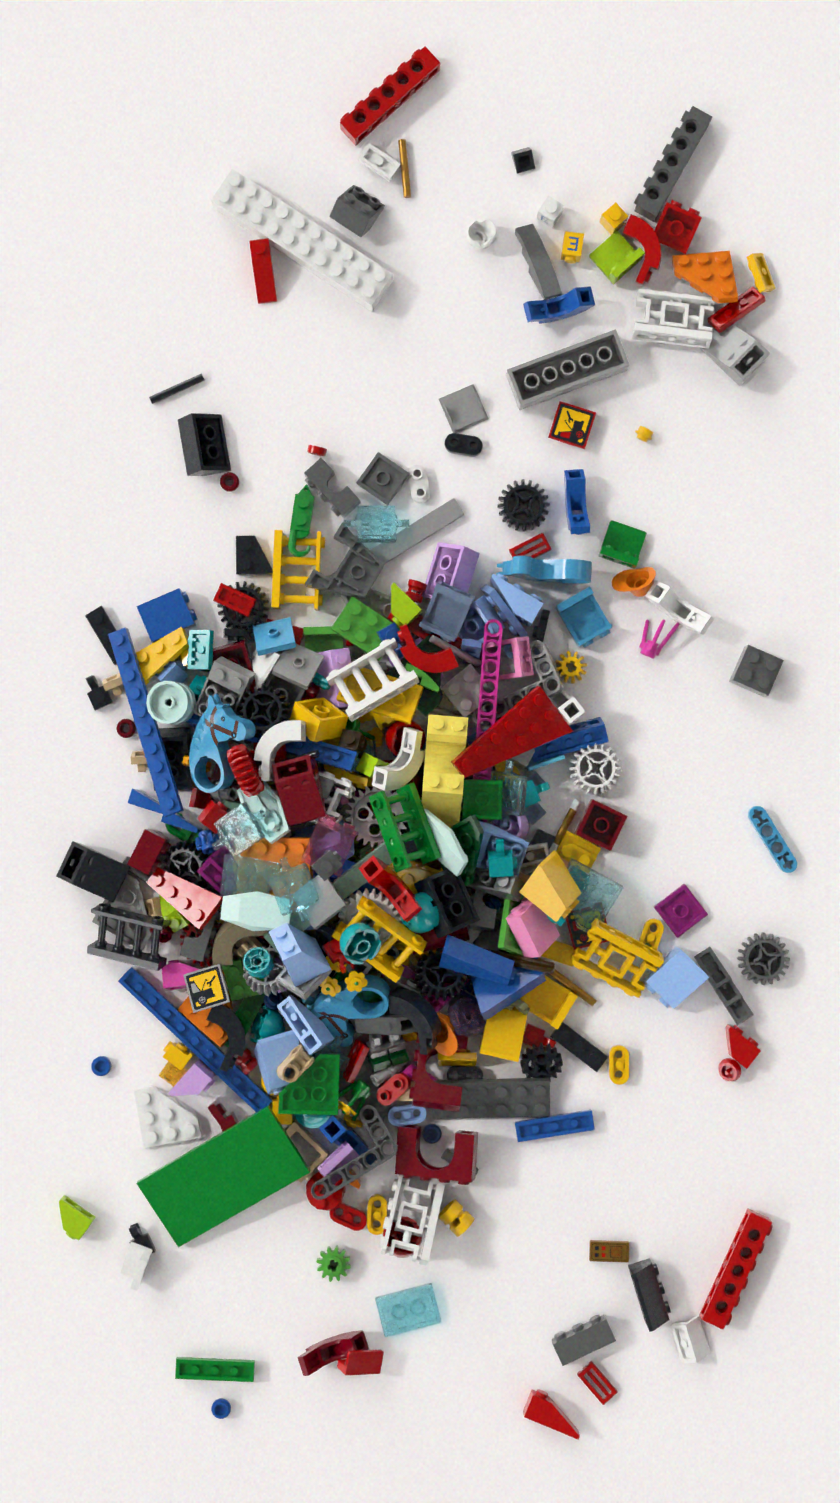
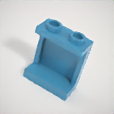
M590 586L555 607L577 647L583 645L585 648L594 643L593 639L595 637H605L611 633L609 629L613 627L593 596L594 592Z

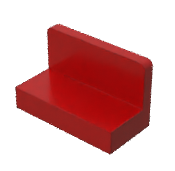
M382 1350L348 1351L346 1359H338L337 1368L345 1376L380 1374L384 1352Z

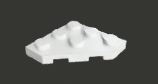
M149 1086L133 1090L143 1148L202 1137L199 1117L186 1110L171 1097L163 1094L158 1088Z

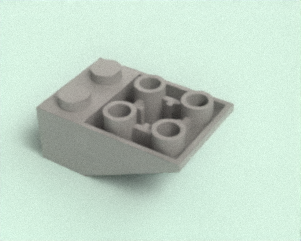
M734 324L721 333L714 329L709 349L700 348L739 386L770 354L756 339Z
M221 656L212 665L193 713L202 716L208 708L209 695L214 697L215 694H218L221 702L230 704V708L237 714L240 708L238 704L243 702L242 696L246 697L256 673Z

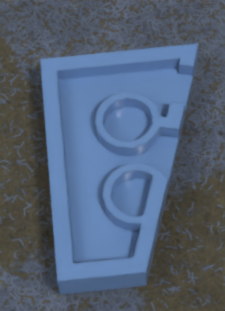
M487 584L481 587L480 590L486 596L488 603L496 608L500 619L503 622L506 621L510 626L508 629L514 637H526L528 635L527 631L497 591Z

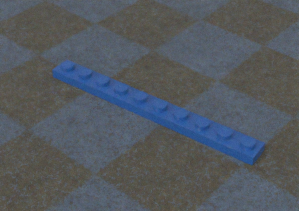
M125 627L108 634L162 814L163 817H168L184 811L157 721L152 718L147 709L148 691L129 629Z
M193 713L186 723L197 726L201 716ZM256 722V723L254 724L255 726H258V727L268 726V725L261 724V723H258V722ZM260 734L258 738L254 736L253 738L246 739V741L258 743L262 735ZM306 737V742H289L285 744L286 753L298 756L318 750L320 757L315 758L317 762L349 772L353 771L358 757V753L322 741L313 742L308 737Z
M133 966L118 980L124 988L255 1112L265 1108L273 1101L236 1064H234L233 1069L228 1068L227 1072L220 1070L225 1054Z

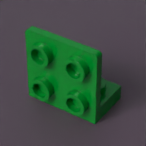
M611 520L598 557L635 569L647 533Z

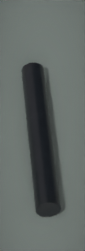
M201 373L149 398L151 403L154 404L205 380Z

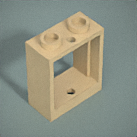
M295 1119L292 1125L285 1129L288 1136L291 1137L297 1131L320 1153L309 1166L310 1173L298 1179L301 1183L304 1179L308 1181L315 1174L313 1170L328 1158L329 1151Z

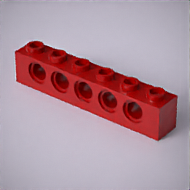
M426 46L421 50L417 49L409 61L401 63L393 75L390 74L383 80V84L380 87L373 88L364 101L360 100L351 113L347 112L340 119V130L355 146L358 145L440 71V61ZM420 67L422 70L415 72L413 68ZM402 79L408 81L405 85H401L398 82ZM387 92L394 94L392 97L384 96ZM372 105H378L379 109L372 110L370 109V107ZM362 117L365 121L358 123L356 119Z
M747 1208L699 1314L703 1321L724 1330L726 1325L730 1324L732 1319L731 1312L734 1307L738 1306L740 1301V1292L746 1288L748 1284L747 1277L756 1266L755 1259L758 1253L761 1254L764 1249L765 1243L763 1242L766 1235L769 1236L772 1231V1221L768 1217ZM752 1230H758L756 1237H749V1233ZM750 1248L749 1254L741 1255L742 1249ZM735 1266H742V1270L739 1273H733ZM727 1284H734L731 1291H725ZM719 1302H726L724 1308L717 1309V1304Z

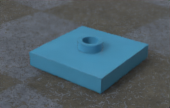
M291 617L259 624L256 627L253 626L258 656L296 647Z

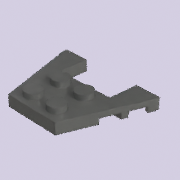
M342 522L333 539L349 547V551L332 578L313 569L305 582V586L365 599L384 565Z

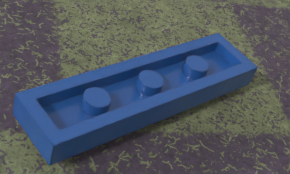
M591 1109L515 1121L518 1142L595 1130Z

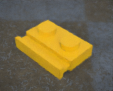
M566 831L556 852L562 859L570 862L571 865H577L580 869L589 873L601 848Z

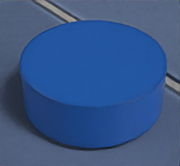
M106 1056L95 1058L91 1064V1069L97 1076H105L112 1068L111 1061Z

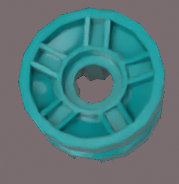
M252 948L244 955L243 964L250 976L260 979L265 978L273 970V959L264 948Z

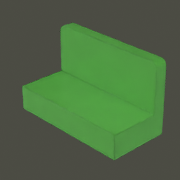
M332 626L303 627L305 648L314 652L344 648L343 637L331 630Z

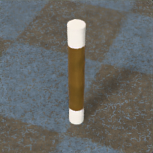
M574 799L555 836L556 838L549 849L551 853L557 850L581 804L576 799Z

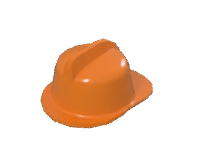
M651 567L624 570L613 578L612 587L621 592L630 591L637 597L645 596L654 584L656 571Z
M438 1012L442 1031L436 1036L437 1045L435 1049L444 1056L454 1055L458 1048L457 1038L454 1034V1022L449 1016Z

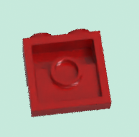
M672 200L671 203H666L654 231L661 244L686 254L702 217L699 216L700 211L689 208L687 211L681 208L683 204Z

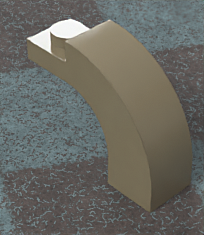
M224 922L214 938L213 965H233V946L238 940L249 936H263L269 930L251 931L230 922Z

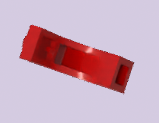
M630 214L623 234L637 240L644 247L645 259L635 281L637 284L644 286L645 282L649 283L653 273L650 271L651 268L659 270L662 250L654 229L643 219Z
M407 623L399 626L398 636L401 642H406V645L401 646L400 650L413 666L432 673L446 672L459 667L451 647L436 653L425 652L415 644Z
M373 855L358 868L368 883L378 888L390 900L404 921H410L422 910L414 898L415 895L404 881L376 856Z

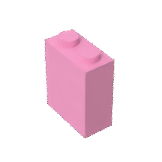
M524 897L521 900L522 902L511 910L506 920L524 957H540L560 934L555 924L547 918V915Z

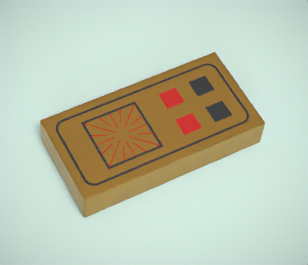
M590 1240L589 1261L629 1262V1241Z

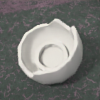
M488 218L482 221L475 219L466 230V238L469 244L480 249L488 247L495 239L496 226Z

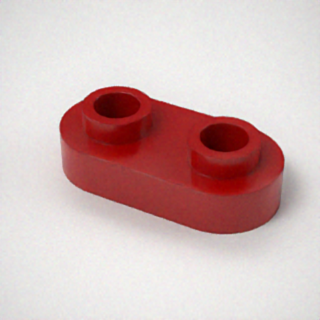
M398 1073L391 1077L377 1091L379 1103L387 1106L396 1102L410 1089V1077L405 1073ZM397 1081L401 1082V1087L397 1085ZM384 1092L387 1094V1099L384 1098Z
M342 1202L337 1208L329 1212L330 1218L334 1222L354 1231H360L366 1226V1214ZM338 1208L343 1210V1213L340 1215L336 1213ZM354 1217H360L361 1221L355 1222Z

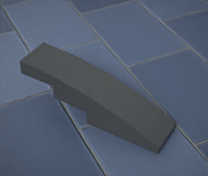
M529 224L516 228L515 235L522 246L521 253L529 265L528 273L542 298L547 300L561 296L562 291L556 273L535 226Z
M708 947L694 956L699 967L709 976V983L736 1025L738 1026L754 1016L712 948Z

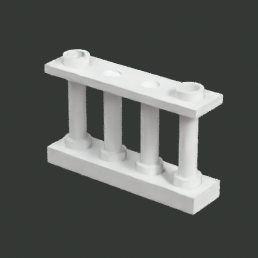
M394 638L384 640L380 643L379 647L340 670L335 669L331 671L329 676L326 677L330 686L337 685L349 706L345 712L351 722L419 683L418 676L414 670L411 672L406 671L394 649L398 645ZM385 654L389 656L400 675L399 679L394 682L389 681L377 661L378 658ZM368 664L372 666L383 685L382 689L377 692L372 691L360 671L361 668ZM351 674L355 676L366 695L365 699L360 702L354 700L343 681L344 678Z

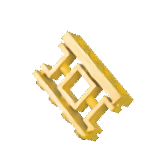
M595 918L591 923V929L587 932L588 937L593 939L586 952L579 948L575 950V953L573 952L571 955L573 965L579 970H586L596 979L601 978L607 981L611 987L622 989L631 997L640 998L641 991L645 989V984L639 979L647 968L656 972L657 967L660 968L664 963L662 953ZM602 938L610 941L606 949L598 946ZM613 950L627 957L620 969L606 963ZM593 953L601 956L597 964L589 960ZM635 955L644 959L639 967L632 964L636 958ZM627 970L634 973L631 982L623 978Z

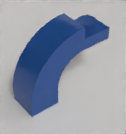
M591 286L576 287L564 295L547 300L527 301L523 306L527 323L539 322V324L580 314L595 306Z
M564 470L568 530H570L571 534L577 535L590 533L584 470Z
M337 1115L330 1117L319 1128L331 1144L335 1143L340 1146L346 1140L359 1156L370 1150L366 1145L367 1143L358 1133ZM373 1154L366 1156V1162L369 1165L377 1161L376 1156Z

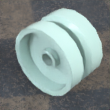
M163 681L151 688L147 695L146 704L149 714L159 723L178 725L185 723L192 717L196 706V699L190 687L185 684Z

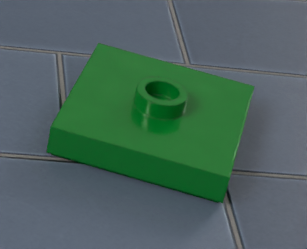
M464 779L462 819L476 814L478 819L502 820L503 780Z

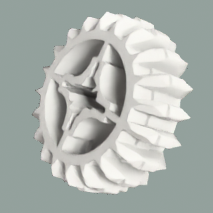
M596 743L592 749L589 745L586 751L581 748L579 750L581 752L580 755L576 752L573 754L577 760H570V763L575 764V767H569L570 771L575 770V774H571L570 778L577 777L574 785L580 782L579 790H583L586 786L587 794L590 793L591 788L594 795H597L598 788H600L602 794L605 793V786L608 790H611L612 787L609 783L611 782L616 785L617 781L613 778H620L621 776L615 773L616 770H622V767H616L615 763L621 762L620 759H613L617 753L614 752L610 755L609 752L612 748L608 747L606 751L603 750L605 747L603 743L600 745V748H597ZM589 753H600L605 758L597 762L589 756ZM584 758L586 760L585 762L587 763L588 768L586 772H584V774L581 775L580 763ZM603 762L598 768V774L596 772L588 774L593 768L591 763L599 765ZM609 762L611 771L606 779L603 767ZM594 775L602 783L593 785L586 782L585 779Z

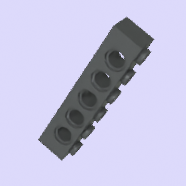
M694 106L691 107L690 111L686 110L680 120L683 122L681 127L675 128L671 136L673 138L672 143H667L662 152L664 155L661 161L657 160L653 167L654 175L652 178L648 176L643 185L646 189L643 194L639 193L636 197L634 212L655 222L712 120L711 115ZM690 127L694 129L695 132L689 133L686 131V128ZM682 144L685 146V149H678L676 145ZM672 160L676 165L670 166L667 161ZM658 177H664L667 182L661 183ZM648 194H656L657 199H651Z

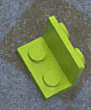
M616 231L590 253L589 258L614 285L643 259L645 252L640 247L635 251L627 240Z

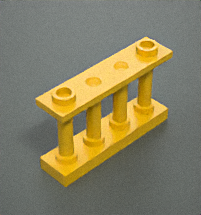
M274 530L272 609H281V605H284V603L314 604L315 611H319V606H323V594H320L318 589H315V596L285 595L281 593V586L285 585V583L305 584L308 579L306 576H285V574H282V566H286V564L316 565V571L321 572V548H325V537H322L321 531H317V538L296 540V545L316 546V558L286 557L283 554V547L288 545L289 537L284 535L282 530Z
M362 896L356 907L359 912L348 925L340 921L332 937L340 942L342 932L348 926L360 923L365 916L375 921L372 928L376 932L383 927L391 935L380 947L377 955L372 960L368 958L365 961L396 983L404 970L402 964L413 951L421 955L427 942L420 935L415 934L378 907L371 899ZM399 939L407 947L394 960L386 952Z

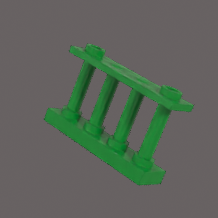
M410 783L397 789V795L387 797L383 790L369 797L396 873L412 867L410 861L421 858L422 863L426 864L441 858L415 783ZM400 802L404 813L393 816L390 804ZM407 821L411 832L400 835L397 823ZM414 839L418 851L407 854L403 842Z

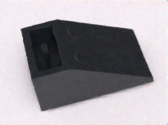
M72 841L56 877L114 902L130 867L84 844Z

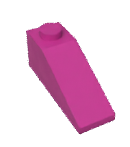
M180 960L168 961V964L162 968L163 989L171 991L187 988L183 975L200 969L180 963Z

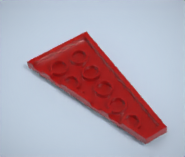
M536 686L453 759L451 763L459 774L464 775V778L573 732V730L540 686Z

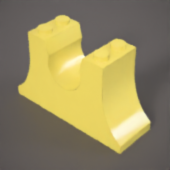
M428 714L421 803L424 809H428L450 828L460 822L464 775L459 774L451 761L466 748L468 718Z

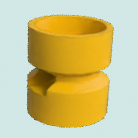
M453 1199L439 1213L438 1218L445 1225L449 1224V1229L459 1237L471 1226L475 1218L468 1211H463V1206L456 1199Z

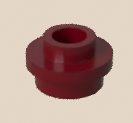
M232 472L224 473L220 478V485L225 491L232 492L238 488L239 478ZM228 479L233 480L232 485L226 484Z
M122 719L118 722L116 730L121 737L130 738L136 732V725L130 719ZM125 725H129L130 730L128 732H125L123 730V727Z

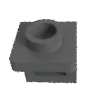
M326 850L325 854L311 866L322 880L326 881L343 864L340 862L342 860L341 856L335 850L333 852Z

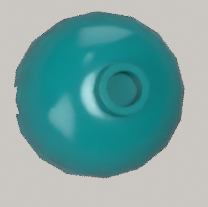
M419 892L414 894V898L422 910L408 922L404 921L402 917L401 920L412 932L425 933L434 929L439 924V912L437 906L433 907L430 902L433 899L428 894Z
M355 923L348 926L340 937V949L345 958L352 964L361 965L368 958L372 960L381 947L379 934L374 928L364 923Z
M266 1005L261 1007L264 1010L262 1013L258 1012L251 1028L254 1038H250V1041L256 1044L258 1040L285 1032L282 1015L277 1010L270 1009Z

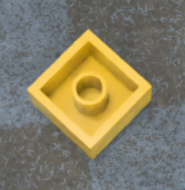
M322 697L296 701L289 721H305L306 736L313 742H319L321 740L341 737L343 729H345L348 715Z

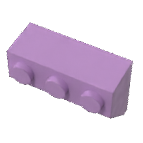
M438 542L425 584H427V588L422 594L423 598L431 600L434 588L439 580L468 593L480 553L465 546Z
M349 648L319 652L318 654L324 656V660L317 673L326 678L331 671L335 669L340 670L351 663ZM336 684L332 685L329 690L320 688L316 698L324 697L338 709H346L349 706L336 700L339 692Z

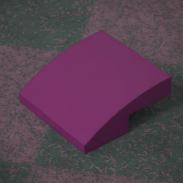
M226 841L197 870L222 896H228L237 887L235 850Z

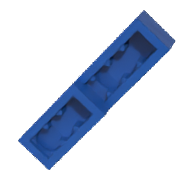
M132 788L128 800L129 804L162 814L158 801L142 791ZM178 813L168 817L162 816L161 819L163 823L195 833H200L204 830Z

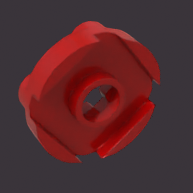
M317 1172L306 1183L307 1198L310 1204L319 1210H333L342 1203L346 1186L323 1200H317L312 1196L311 1188L315 1182L324 1178L320 1172ZM342 1178L338 1180L334 1185H341L343 1182ZM317 1185L314 1189L317 1196L324 1195L321 1192L323 1190L322 1185Z

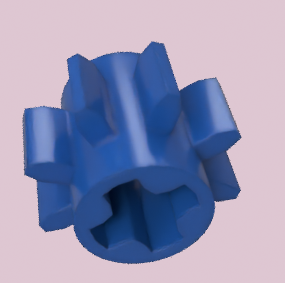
M203 830L198 834L199 837L195 838L197 850L202 849L204 854H211L217 850V846H220L218 833L213 834L211 830Z

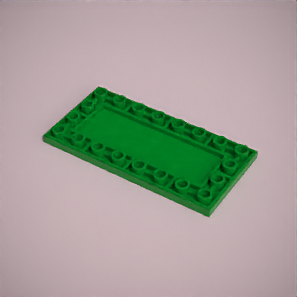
M268 1105L143 1177L136 1184L176 1245L180 1247L309 1174L311 1170Z

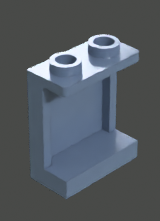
M439 580L419 626L426 633L440 635V638L446 642H455L475 596Z

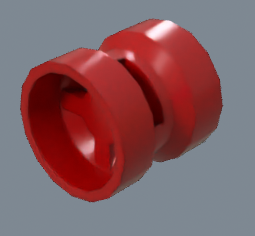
M409 579L407 584L409 588L405 594L415 603L422 604V594L426 591L427 584Z
M248 1048L244 1050L242 1057H236L235 1064L241 1066L242 1072L245 1075L249 1074L258 1065L256 1058L251 1055V1051Z

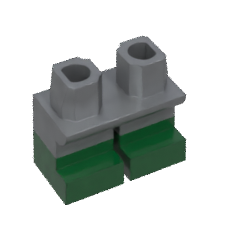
M369 1034V1042H366L370 1049L368 1058L374 1072L389 1068L391 1064L395 1066L410 1061L405 1048V1040L401 1035L381 1037V1034Z

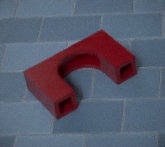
M454 1029L458 1042V1048L455 1053H466L469 1031ZM417 1032V1038H416V1042H417V1043H419V1034H418V1032ZM420 1047L419 1050L415 1049L414 1061H417V1068H413L411 1080H415V1085L410 1087L409 1099H413L412 1106L459 1112L462 1087L436 1083L427 1074L425 1065L433 1055L438 1054V1051L434 1048L428 1055L420 1054Z
M398 1126L395 1174L403 1175V1178L417 1176L420 1177V1180L430 1181L431 1178L439 1179V1182L450 1183V1180L458 1181L460 1185H469V1183L475 1180L478 1132L457 1131L455 1133L454 1155L451 1163L444 1167H435L426 1162L421 1154V1126Z

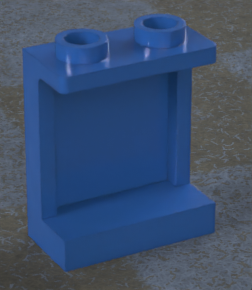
M178 588L136 606L152 643L180 627L185 629L190 626H196L195 620L198 619L195 611L189 609L187 603L190 600L186 591L182 592Z

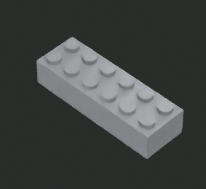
M615 329L507 369L506 377L520 411L625 372L629 368V362Z

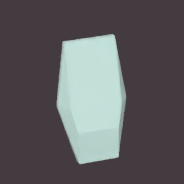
M263 781L264 791L256 796L247 797L239 788L237 793L247 821L271 844L290 832L281 800L266 781Z
M424 809L441 858L438 860L456 876L461 875L468 862V857L460 846L453 830L428 809Z
M259 891L223 896L221 920L251 931L273 930L285 923L290 924L292 900Z

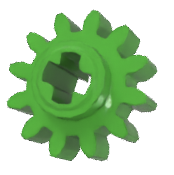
M336 1245L334 1250L328 1246L327 1253L321 1250L320 1255L323 1258H317L316 1261L318 1264H321L317 1267V1271L323 1270L322 1278L328 1275L329 1282L333 1280V1277L340 1281L341 1274L345 1277L347 1276L345 1269L351 1268V1265L346 1263L350 1260V1256L344 1257L346 1250L343 1249L339 1252L338 1245ZM331 1260L338 1262L336 1267L330 1266Z

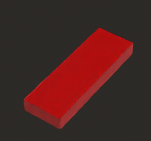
M751 287L738 296L737 302L728 303L708 317V323L721 333L766 301L765 296L759 293L756 288Z

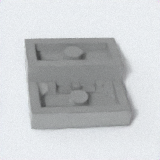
M319 875L292 895L298 907L315 930L347 907L340 892L335 889L331 880L328 878L326 881H323Z

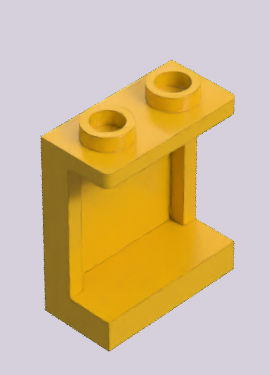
M545 975L546 981L522 996L520 1000L529 1005V1012L558 1030L578 996Z

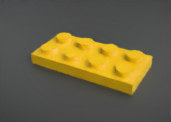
M364 667L360 669L372 691L377 692L382 689L383 685L375 671ZM353 674L343 679L355 701L360 702L365 699L366 695ZM386 675L387 678L389 679V681L394 682V681H396V680L398 679V678H395V677ZM415 684L370 712L411 725L424 688L421 685ZM339 690L336 700L348 704Z

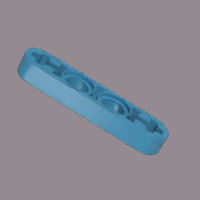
M761 806L751 807L748 811V818L779 869L785 873L795 871L797 861L766 810ZM754 810L761 811L762 814L759 816L762 821L767 820V822L762 823L759 827L757 826L760 823L759 819L752 817ZM766 825L772 828V834L768 837L762 833V829ZM775 842H779L783 846L780 853H775L772 849ZM787 852L788 855H785L784 857L787 861H792V863L790 864L791 868H784L783 865L785 864V861L783 860V858H780L778 860L777 857L782 856Z

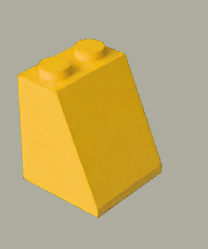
M554 850L538 865L519 893L557 922L561 917L565 919L580 901L577 898L580 896L581 891L559 854Z
M513 1007L511 1011L504 1008L487 1019L479 1044L480 1054L519 1062L528 1013L524 1015L516 1007Z

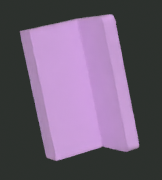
M345 1140L317 1169L325 1177L359 1155ZM334 1175L331 1178L333 1185L342 1178L340 1175Z

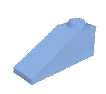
M289 995L277 1005V1008L309 1055L322 1050L334 1040L325 1024L292 995Z

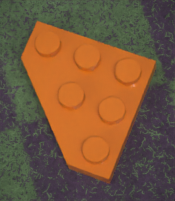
M730 251L672 255L674 276L680 280L682 278L690 283L691 287L701 293H707L718 304L738 301Z
M228 990L230 1002L225 1003L224 1005L228 1006L230 1009L233 1010L232 1001ZM188 996L177 1010L219 1047H223L229 1038L221 1026L206 1020L211 1008L193 1013Z

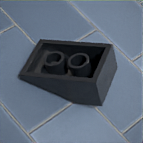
M190 727L159 728L177 789L192 790L193 779L190 767L182 764L183 757L190 754Z

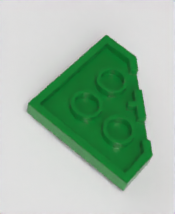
M319 1054L313 1064L296 1081L289 1083L279 1093L278 1114L338 1115L340 1054Z

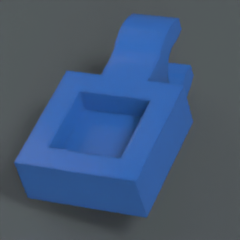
M394 622L377 631L381 642L394 638L398 645L394 651L398 658L403 657L399 643L401 640L397 633L399 630Z

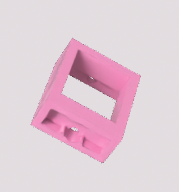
M529 636L502 640L501 646L509 644L512 646L515 673L499 675L498 681L534 675ZM494 642L488 643L486 650L489 653L496 652L497 644ZM483 643L481 646V654L483 652ZM486 663L485 670L489 673L494 672L496 669L495 663Z

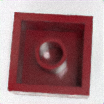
M590 799L574 834L611 851L628 816L596 800Z
M144 829L127 865L148 875L153 874V872L155 873L157 868H160L163 863L161 861L162 856L169 851L172 845L169 843L171 839L152 829Z

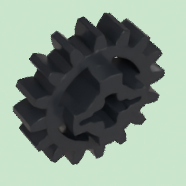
M540 1043L539 1047L532 1044L533 1049L526 1048V1054L522 1053V1060H520L522 1073L526 1074V1078H557V1073L562 1072L561 1066H563L561 1053L557 1052L556 1047L551 1049L549 1043L546 1047H543V1043Z

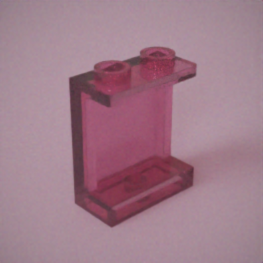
M332 816L319 817L301 861L312 865L325 854L326 850H331L332 852L335 850L342 858L340 862L344 864L354 838L359 832L354 831L355 826L344 822L343 825L336 823L337 819ZM342 867L339 870H337L333 875L341 877V874L343 872Z

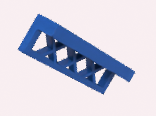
M601 717L569 725L573 732L533 748L535 750L532 756L534 763L581 750V748L585 749L588 745L592 747L595 743L599 745L609 742Z

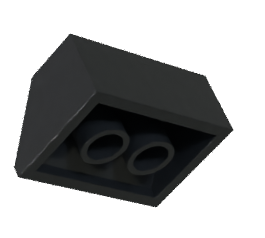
M191 413L177 419L187 476H207L231 471L222 414Z
M446 869L414 883L417 892L428 894L433 899L430 901L433 907L437 906L439 924L434 927L437 938H441L480 920L461 875L456 876L449 869Z
M649 1258L629 1264L628 1268L644 1321L649 1332H652L670 1320L668 1313H671L668 1301L664 1302L662 1294H665L662 1282L658 1283L656 1277L659 1275L656 1263L652 1264Z

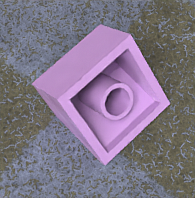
M198 1059L168 1094L170 1096L200 1094L202 1090L206 1093L215 1082L213 1077L216 1074L204 1062Z

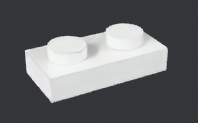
M368 143L358 158L359 162L389 182L401 167L400 163Z

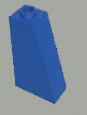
M447 935L439 967L508 986L509 980H514L516 969L513 968V960Z
M513 966L516 969L514 980H509L508 986L478 977L471 978L484 1020L491 1018L545 982V973Z

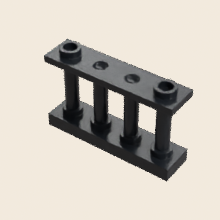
M100 903L91 909V913L100 915L98 939L87 946V954L159 971L166 966L167 958L161 957L158 954L161 930L171 925V921L164 920L161 916L152 917L111 907L107 903ZM108 917L117 919L114 945L105 941ZM125 921L135 924L133 949L125 948L123 945ZM143 926L153 928L150 953H145L141 950Z

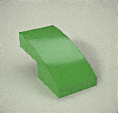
M406 664V671L411 672L414 670L416 675L422 678L420 685L423 688L436 693L439 692L438 685L426 673L411 664Z

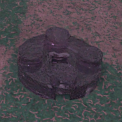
M460 998L448 1009L454 1031L459 1036L473 1037L482 1032L487 1021L484 1020L479 1005L473 1003L471 998Z

